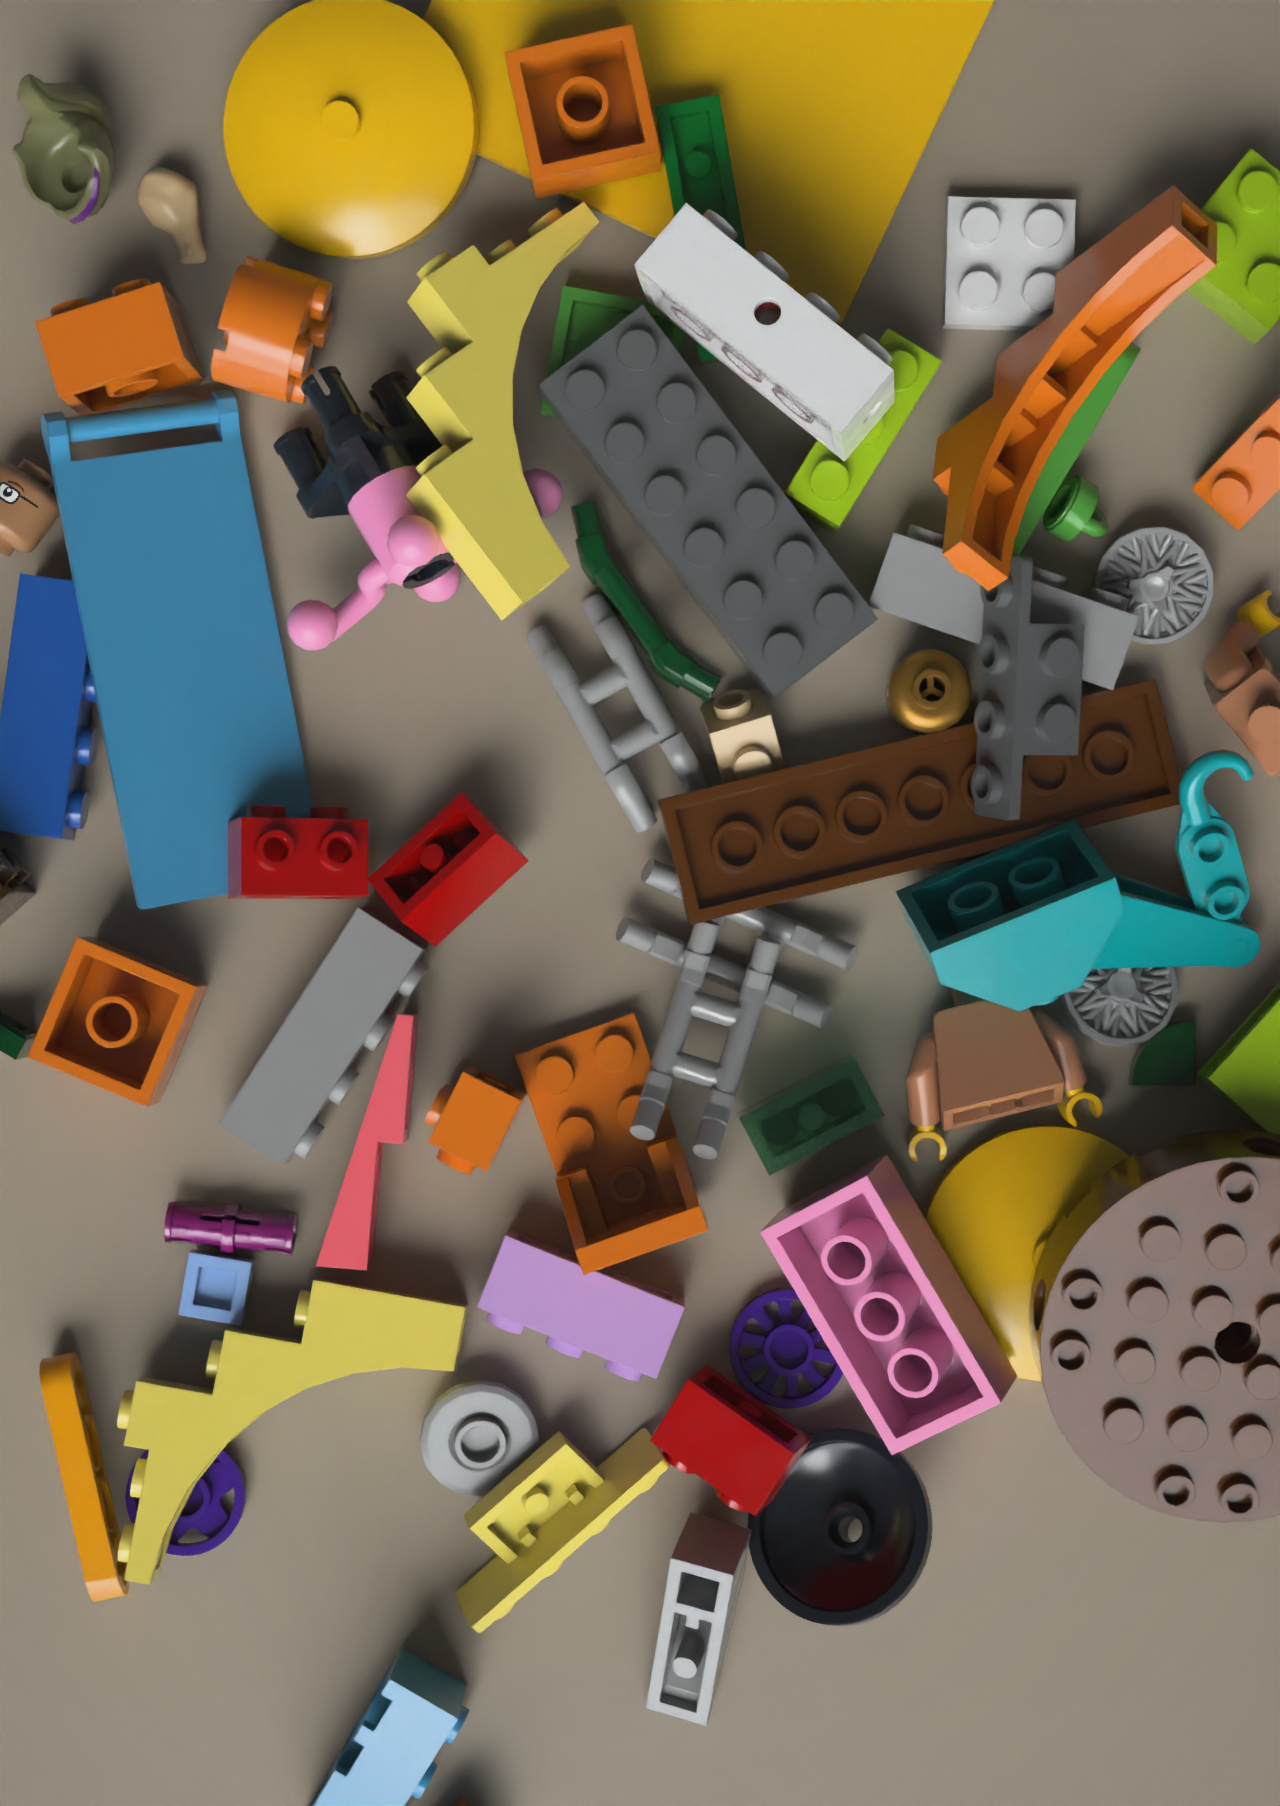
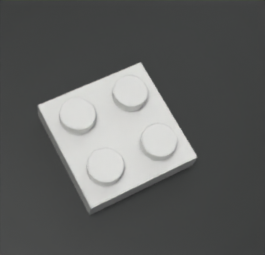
M948 196L945 213L942 329L1030 331L1052 315L1056 273L1074 260L1076 200Z

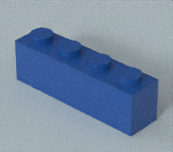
M20 573L0 716V831L74 841L76 828L83 829L87 821L89 793L88 791H82L81 787L84 765L92 766L97 752L98 731L97 728L90 727L93 702L97 701L72 580Z

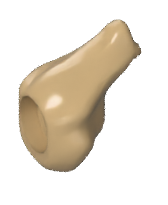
M156 167L149 170L141 178V182L136 190V196L142 211L155 228L165 231L173 237L181 256V264L204 263L206 260V250L203 245L200 229V206L196 185L181 174L167 168Z

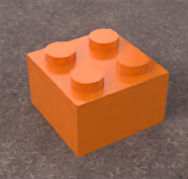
M633 24L504 52L536 199L661 171V151Z
M149 279L131 280L112 289L113 297L88 304L87 299H73L62 302L50 309L51 317L35 321L58 396L79 415L103 413L204 380L182 309L161 282L150 284Z
M93 936L77 937L27 1057L143 1106L154 1105L161 1101L209 985Z

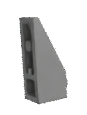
M694 1513L689 1514L670 1560L646 1709L707 1726L743 1580L752 1529Z

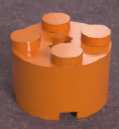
M247 256V265L240 263L235 272L221 312L218 329L224 330L223 341L227 344L226 352L213 349L211 363L212 379L222 384L285 403L294 401L305 404L308 397L303 394L301 384L309 375H314L315 368L309 366L313 346L324 349L333 323L334 312L328 310L332 297L333 283L326 282L324 278Z

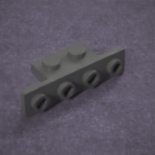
M1012 556L1008 579L990 591L983 586L980 587L984 607L982 639L977 651L980 667L979 704L974 715V726L977 733L976 769L971 779V791L974 798V813L976 815L1002 820H1018L1020 817L1023 755H1078L1085 625L1030 623L1033 560L1031 557Z

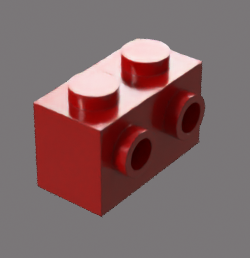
M461 792L377 869L368 880L401 922L436 947L529 860L496 821Z
M249 806L247 807V817H240L228 822V899L353 900L369 896L368 819H348V808L313 807L310 808V818H286V807Z
M706 1365L687 1379L650 1439V1442L663 1450L664 1456L673 1467L687 1474L695 1473L715 1487L716 1495L726 1505L738 1511H748L756 1516L775 1498L812 1438L712 1367Z

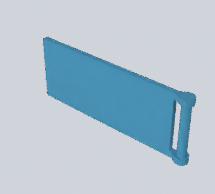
M232 389L212 391L208 399L64 417L62 411L41 414V431L51 466L136 905L139 909H149L228 894V822L240 817H247V807L283 806L286 807V818H310V808H313L242 445L239 410L235 393ZM206 424H215L220 440L71 461L69 443Z

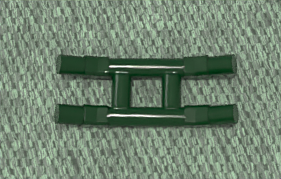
M592 501L572 506L571 512L577 534L575 543L585 575L593 585L597 584L649 656V663L656 673L676 688L682 687L708 703L721 682L722 676L681 651L608 551L596 502Z

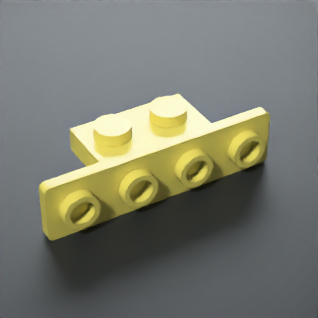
M646 1428L640 1429L598 1467L558 1431L463 1515L469 1529L497 1554L495 1558L456 1592L458 1602L471 1628L477 1633H481L495 1620L507 1615L520 1598L543 1578L557 1571L569 1555L591 1536L601 1532L609 1524L611 1518L640 1493L649 1490L656 1483L659 1476L669 1468L670 1463L664 1456L662 1449L650 1442L653 1435Z

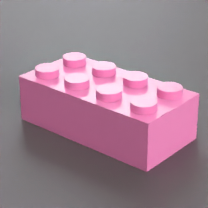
M887 1154L782 1209L760 1231L891 1455L1003 1401L1018 1375Z

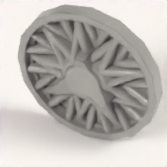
M1164 525L1136 528L1119 536L1102 554L1094 575V587L1130 599L1125 612L1140 616L1132 641L1143 645L1168 644L1189 634L1205 618L1214 596V573L1203 548L1186 533Z
M1174 967L1091 969L1081 987L1064 993L1061 997L1066 1014L1080 1032L1100 1044L1127 1047L1146 1042L1166 1027L1177 1007L1179 983Z
M475 1380L455 1385L437 1397L423 1418L420 1434V1445L425 1465L436 1480L457 1493L484 1496L537 1450L539 1442L534 1412L521 1394L502 1383Z

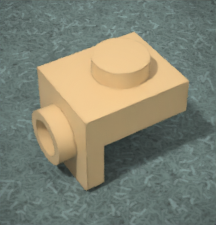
M755 688L748 691L742 689L730 690L717 696L713 702L700 706V712L710 738L722 784L786 769L772 717L760 689Z

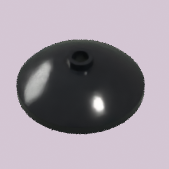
M844 1428L825 1429L808 1434L812 1438L775 1498L756 1516L750 1512L748 1513L747 1528L752 1529L749 1549L754 1567L762 1583L769 1593L787 1610L803 1619L831 1626L857 1625L876 1619L890 1611L907 1596L916 1584L930 1552L933 1526L932 1512L928 1494L921 1477L911 1462L901 1452L891 1455L881 1438L859 1430ZM859 1519L862 1524V1534L858 1540L852 1542L848 1536V1528L852 1521Z

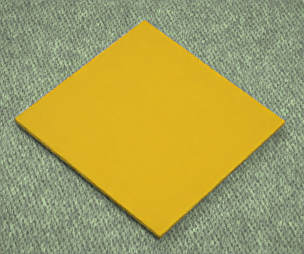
M431 0L423 20L450 45L465 68L476 99L479 126L476 155L531 181L504 52L633 24L661 151V171L561 193V195L580 204L585 202L589 208L656 239L674 218L655 106L719 95L746 251L753 257L759 250L772 257L788 273L789 278L785 283L804 298L810 292L823 298L840 315L841 318L836 324L841 326L995 0Z

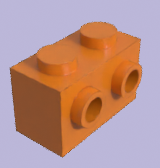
M473 1065L467 1067L462 1072L455 1087L447 1083L444 1088L441 1087L425 1118L424 1123L434 1127L428 1143L440 1148L436 1158L442 1163L468 1175H471L476 1167L487 1172L527 1092Z

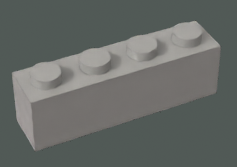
M910 524L906 536L893 532L868 606L979 644L982 639L984 607L980 593L981 585L969 575L958 572L948 559L942 555L944 535ZM1033 566L1030 623L1085 625L1082 680L1113 690L1140 616L1125 612L1130 599L1095 587L1092 588L1089 599L1064 591L1069 578Z
M358 907L218 1124L282 1166L291 1161L295 1154L305 1159L325 1130V1127L317 1122L322 1111L330 1100L340 1106L357 1081L360 1073L351 1068L364 1047L375 1052L392 1027L395 1020L386 1015L388 1009L399 993L409 999L428 971L429 966L420 961L428 948L365 907Z

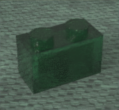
M850 1054L737 1112L769 1176L885 1116L858 1063Z

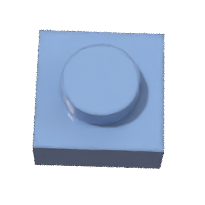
M195 1249L189 1251L178 1315L241 1326L245 1322L255 1259Z

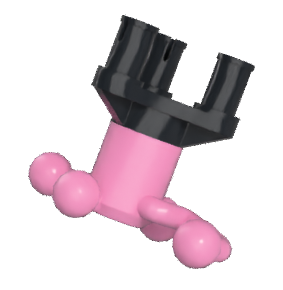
M336 366L319 369L318 371L328 386L330 394H324L313 374L303 381L301 390L308 397L327 430L324 439L329 449L328 461L325 460L314 441L309 427L305 429L303 427L292 429L283 434L274 443V450L277 455H280L299 488L296 497L307 517L315 519L351 515L375 557L359 573V587L334 609L320 600L310 599L299 602L290 611L287 621L289 637L297 646L305 650L315 651L326 648L331 642L339 638L379 604L386 593V586L391 583L406 589H414L419 597L430 602L448 600L458 590L461 573L456 560L445 547L437 528L430 520L424 518L406 496L409 490L422 477L415 468L443 445L406 397L412 391V388L403 371H395L384 375L371 386L372 390H369L371 398L376 401L389 426H384L377 423L370 413L361 412ZM535 468L524 471L523 475L541 519L551 517L559 509L562 502L563 489L560 481L554 474L546 470Z

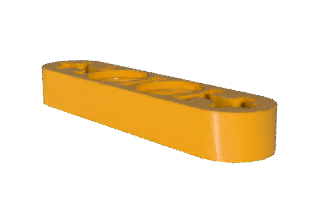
M74 1352L41 1359L39 1367L40 1384L87 1591L93 1602L128 1595L129 1581L124 1580L127 1563L118 1561L121 1535L81 1362Z

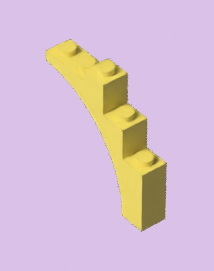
M582 202L565 215L558 208L549 211L528 229L527 232L531 238L518 247L509 239L491 251L485 258L474 244L454 258L447 250L440 253L417 272L416 275L422 282L407 301L442 349L417 368L416 372L422 379L406 398L443 446L429 455L415 468L422 477L409 490L406 496L424 518L430 520L437 528L438 534L442 538L447 550L501 620L548 587L570 567L543 524L523 475L513 426V373L522 328L541 285L552 270L573 253L600 223L585 202Z
M319 1278L313 1280L311 1291L301 1290L299 1293L294 1316V1328L304 1329L302 1340L230 1328L225 1330L223 1341L213 1340L210 1347L206 1366V1378L215 1379L214 1389L147 1377L137 1380L134 1391H124L117 1421L118 1428L127 1429L123 1446L149 1450L148 1458H138L134 1468L130 1496L140 1498L135 1524L125 1523L118 1549V1561L127 1563L124 1580L150 1585L160 1576L173 1528L197 1482L226 1445L265 1411L304 1389L353 1373L395 1368L454 1371L458 1364L468 1305Z

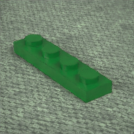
M719 95L655 106L674 217L685 203L702 216L710 209L720 215L734 228L738 234L734 242L746 250ZM696 342L700 365L720 362V360Z

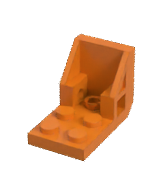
M634 1012L514 1055L557 1175L555 1179L583 1275L709 1231L707 1216L667 1102L654 1139L641 1140L630 1132L640 1095L652 1062Z

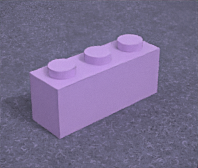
M508 1229L477 1308L489 1312L486 1321L500 1329L521 1334L525 1326L547 1335L545 1344L560 1353L581 1358L583 1350L607 1359L604 1368L628 1380L640 1382L643 1374L657 1379L685 1309V1299L607 1267L583 1275L576 1255Z

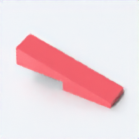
M402 1012L397 1014L316 1263L318 1267L367 1271L373 1263L383 1143L404 1144L409 1139L419 1013Z

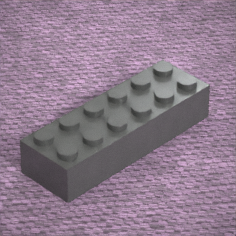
M643 305L539 384L538 394L553 411L556 418L768 698L779 696L878 620L877 616Z

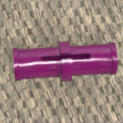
M169 1202L164 1224L165 1243L178 1242L220 1247L221 1253L235 1254L237 1249L285 1253V1255L292 1256L297 1235V1214L285 1215L242 1210L241 1204L227 1203L225 1208Z

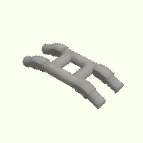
M596 594L583 602L582 609L614 663L612 666L580 683L548 626L542 625L531 630L527 635V641L635 832L638 833L653 827L657 822V817L625 760L658 742L686 793L712 786L606 598L602 594ZM627 686L645 720L612 738L593 705Z
M653 858L649 859L642 870L641 881L682 899L675 868ZM766 907L712 919V921L720 924L716 941L727 918L760 932L763 937L781 942L782 945L778 958L784 944H787L849 970L854 964L858 953L857 946ZM625 917L620 922L616 931L617 941L681 967L688 945L687 942L628 917ZM712 954L705 978L740 993L747 968ZM773 979L770 981L764 1004L821 1029L828 1024L833 1011L832 1005Z
M712 920L693 925L652 1062L630 1127L631 1134L641 1140L654 1139L674 1076L711 1087L692 1148L695 1155L707 1160L715 1159L718 1156L782 945L777 940L757 936L737 1003L700 992L720 924ZM692 1016L729 1027L719 1063L682 1052Z

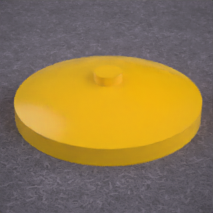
M313 0L277 18L260 33L241 58L228 89L223 118L224 145L230 171L237 188L253 212L270 229L291 243L316 254L341 259H367L390 254L413 244L433 230L452 210L467 185L474 166L479 136L478 112L473 88L465 68L446 40L427 22L402 6L386 0Z
M1060 1125L1022 1126L998 1133L976 1144L947 1170L934 1189L924 1213L925 1220L1018 1375L1017 1377L1022 1379L1041 1381L1031 1347L1029 1305L1034 1276L1045 1245L1064 1214L1069 1216L1076 1205L1092 1190L1091 1183L1111 1167L1129 1157L1127 1153L1109 1141L1073 1127Z

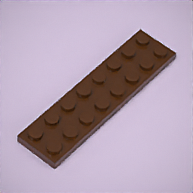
M1156 679L1082 696L1078 755H1023L1021 808L1018 820H1002L979 816L974 813V798L971 791V779L976 769L977 733L974 723L659 799L658 803L688 925L1001 849L1073 819L1082 829L1180 805L1179 783L1181 779Z

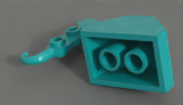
M1222 749L1207 752L1196 758L1183 773L1179 783L1181 813L1178 832L1175 837V850L1189 898L1111 872L1075 819L895 891L905 920L940 984L1017 1011H1022L1035 1005L1049 1004L1058 999L1060 995L1081 987L1091 969L1224 966L1236 968L1250 963L1259 952L1260 939L1246 919L1241 916V912L1247 905L1250 896L1248 880L1234 831L1207 801L1204 792V784L1208 776L1215 770L1223 767L1236 770L1245 781L1251 780L1253 771L1249 762L1237 752Z

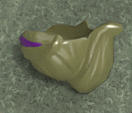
M32 74L25 75L19 81L17 98L18 102L26 107L31 118L26 123L21 142L13 147L12 154L19 163L23 184L32 199L51 208L57 216L76 224L84 221L87 217L97 215L99 210L104 207L109 196L116 163L115 150L108 136L110 111L93 91L70 82L44 83Z

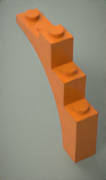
M1174 185L1056 273L1053 314L996 356L993 397L937 437L933 480L938 484L943 493L948 496L942 555L948 559L958 572L969 575L988 591L1008 579L1014 541L1028 499L1049 455L1073 415L1103 374L1136 336L1174 299L1217 266V224Z

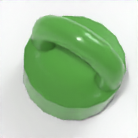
M1079 475L1065 479L1044 512V529L1065 542L1071 541L1081 530L1093 537H1101L1107 534L1108 522L1104 515L1096 508L1099 487Z

